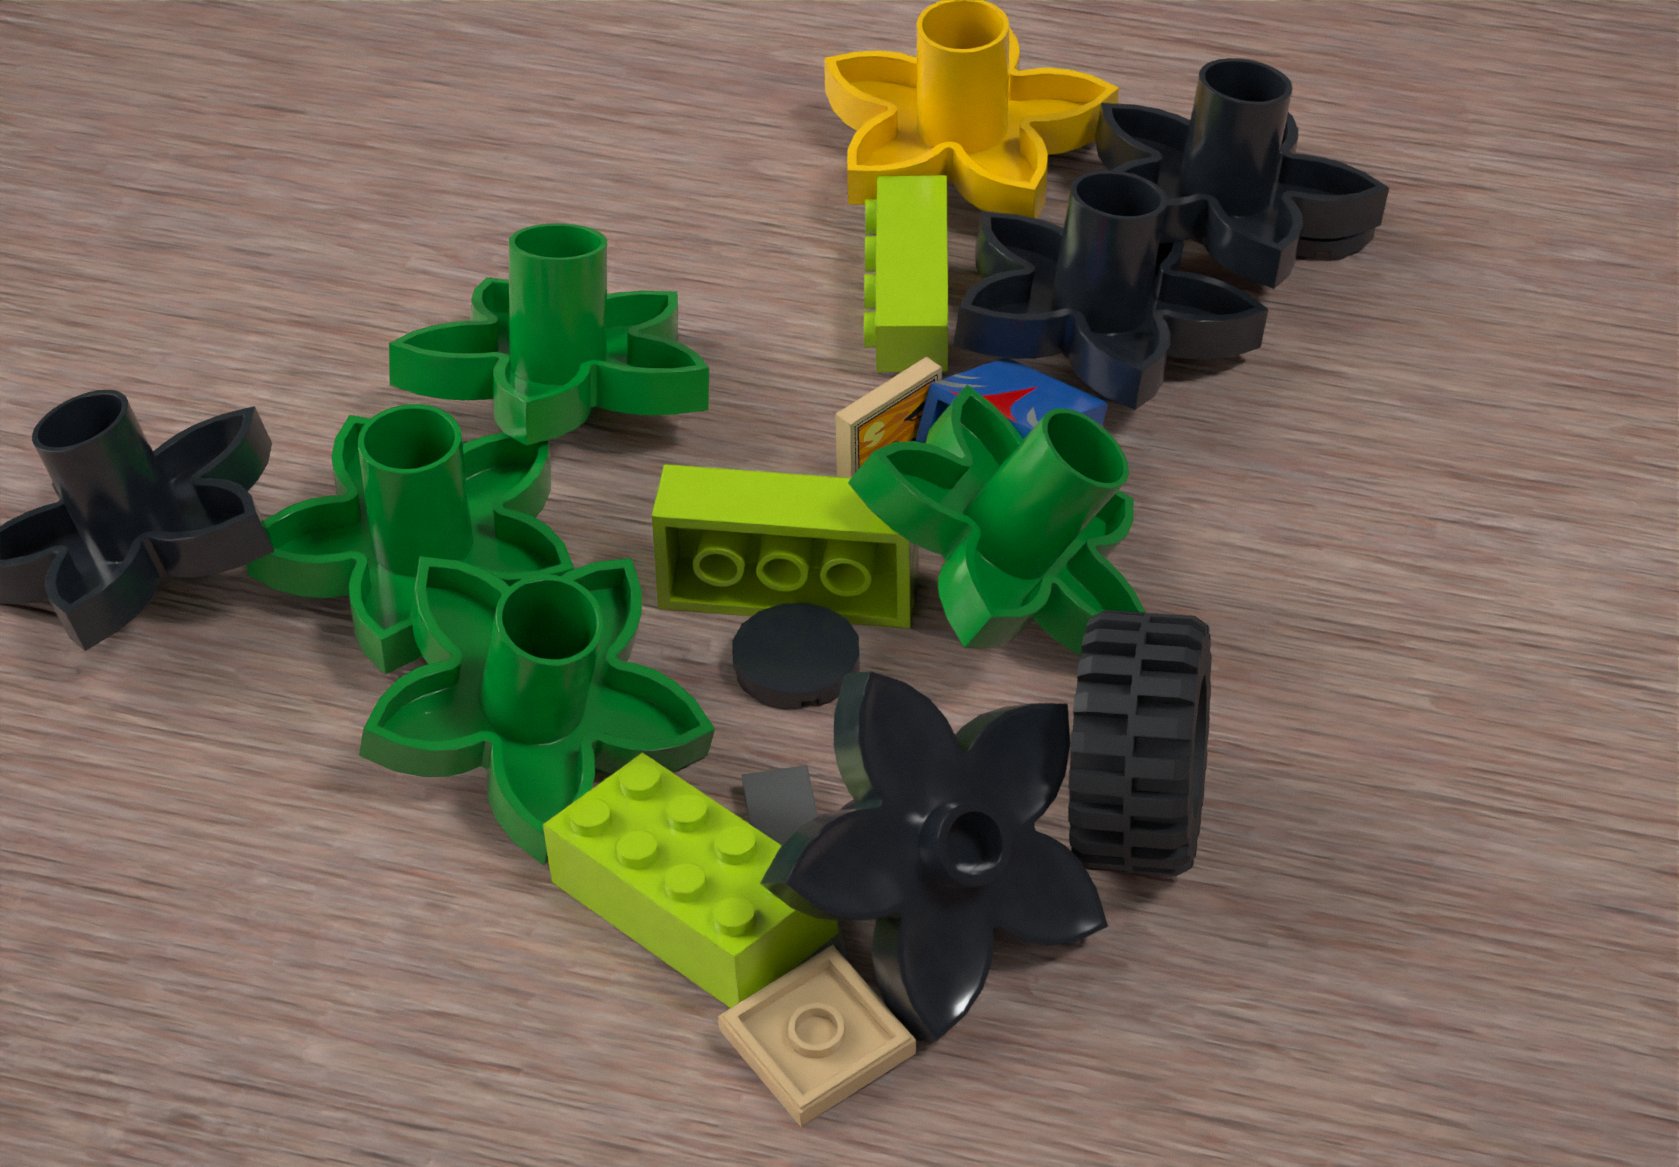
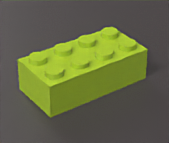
M664 464L652 512L658 609L753 616L758 611L779 604L810 603L832 609L846 618L850 624L910 629L919 578V546L893 531L877 517L848 484L851 478Z
M644 753L638 755L543 824L551 882L729 1008L734 1007L796 968L839 933L838 921L817 919L792 909L760 884L782 845Z

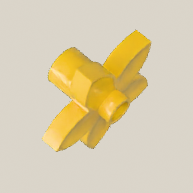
M942 0L923 10L917 19L916 25L917 57L879 50L855 51L824 58L825 93L830 105L846 125L857 131L847 149L848 205H865V199H877V176L947 175V182H952L963 198L980 210L1017 214L1037 219L1046 203L1048 155L1079 149L1095 140L1101 103L1118 104L1119 87L1093 75L1070 69L1049 67L1020 70L1019 43L1009 27V20L1006 14L996 5L984 0Z

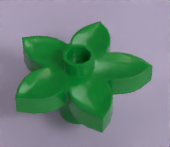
M551 223L534 225L518 230L509 238V280L486 277L474 289L471 298V321L432 325L412 331L389 343L390 386L417 395L439 399L463 401L493 399L495 423L505 434L526 446L554 439L577 429L587 420L594 407L639 415H677L709 410V367L698 353L678 342L677 291L642 290L607 294V238L599 231L585 226Z
M967 384L928 430L926 443L916 441L893 442L872 452L848 481V484L867 507L893 531L913 544L941 554L944 557L945 562L938 576L939 597L946 618L964 648H995L1010 643L1034 619L1053 639L1073 653L1081 656L1083 636L1086 634V625L1090 617L1103 610L1146 613L1134 589L1124 576L1106 559L1127 536L1133 524L1134 498L1119 490L1129 476L1128 462L1123 450L1110 433L1096 421L1080 412L1066 408L1052 409L1042 417L1023 439L1012 423L993 404Z
M421 404L392 407L376 414L372 418L349 415L335 437L331 455L337 495L311 498L290 505L265 519L264 523L270 533L275 552L246 564L249 576L281 592L312 598L350 595L355 637L364 655L385 675L422 656L414 639L410 616L420 556L461 561L490 572L509 586L530 576H562L574 569L565 543L551 527L536 518L544 508L551 491L549 440L526 446L503 432L483 436L462 444L460 426L450 414L439 408Z
M420 556L410 616L415 642L428 665L418 667L397 679L378 699L363 728L359 756L394 772L420 777H449L469 772L478 767L485 768L487 770V797L495 819L516 845L544 866L548 863L543 824L592 789L595 768L613 774L638 755L644 753L669 771H677L708 755L715 728L696 699L676 681L653 668L627 662L636 639L642 614V589L632 558L593 562L568 571L562 576L534 575L521 579L509 586L490 572L461 561Z

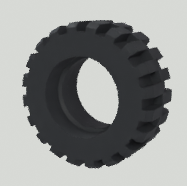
M1103 610L1088 620L1086 634L1083 636L1082 653L1077 672L1068 786V822H1070L1069 843L1072 846L1071 852L1082 862L1087 870L1178 876L1190 870L1194 865L1204 800L1211 699L1209 625L1196 616Z

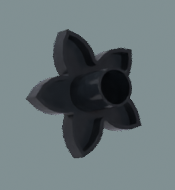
M1225 58L1205 64L1199 71L1190 120L1165 110L1141 105L1101 103L1095 134V145L1099 159L1108 170L1121 171L1143 177L1156 184L1166 195L1167 205L1159 244L1191 239L1204 245L1208 253L1222 266L1243 278L1275 289L1290 276L1295 265L1301 237L1316 239L1341 238L1359 235L1366 230L1368 231L1380 226L1389 192L1388 186L1366 172L1345 163L1319 156L1295 154L1298 142V126L1293 116L1288 112L1293 89L1292 83L1281 71L1261 62L1240 58Z
M1111 170L1093 171L1080 175L1072 182L1064 228L1044 220L1022 215L981 211L975 245V264L982 279L967 291L959 306L953 346L988 356L1012 359H1036L1062 353L1069 359L1075 374L1086 385L1104 397L1136 410L1155 397L1162 386L1168 356L1213 360L1235 357L1261 348L1269 309L1246 292L1226 282L1205 275L1179 271L1184 247L1183 241L1159 244L1167 198L1165 193L1156 184L1131 173Z
M96 390L75 396L49 411L35 426L32 433V442L52 479V486L59 501L27 511L0 526V604H25L49 598L68 637L84 651H87L118 632L135 618L153 598L157 588L170 582L175 577L194 578L215 575L239 568L275 552L270 533L252 495L248 492L259 480L268 465L272 441L256 407L252 406L220 414L194 424L171 437L154 451L127 397L119 391Z
M872 671L844 675L834 712L833 746L838 770L853 800L849 801L838 811L822 814L802 825L779 848L760 884L790 908L817 919L857 921L877 918L872 946L876 981L887 1008L916 1041H938L966 1016L984 988L991 968L994 939L1003 943L1021 946H1049L1077 942L1108 927L1097 888L1082 862L1064 844L1035 829V822L1047 811L1057 797L1066 775L1071 744L1068 704L1030 703L1005 706L978 715L962 726L955 734L945 715L931 699L906 682Z

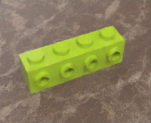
M947 175L877 176V199H865L866 234H876V236H865V271H876V274H864V308L876 309V312H864V348H876V372L901 373L925 357L940 365L942 372H948Z

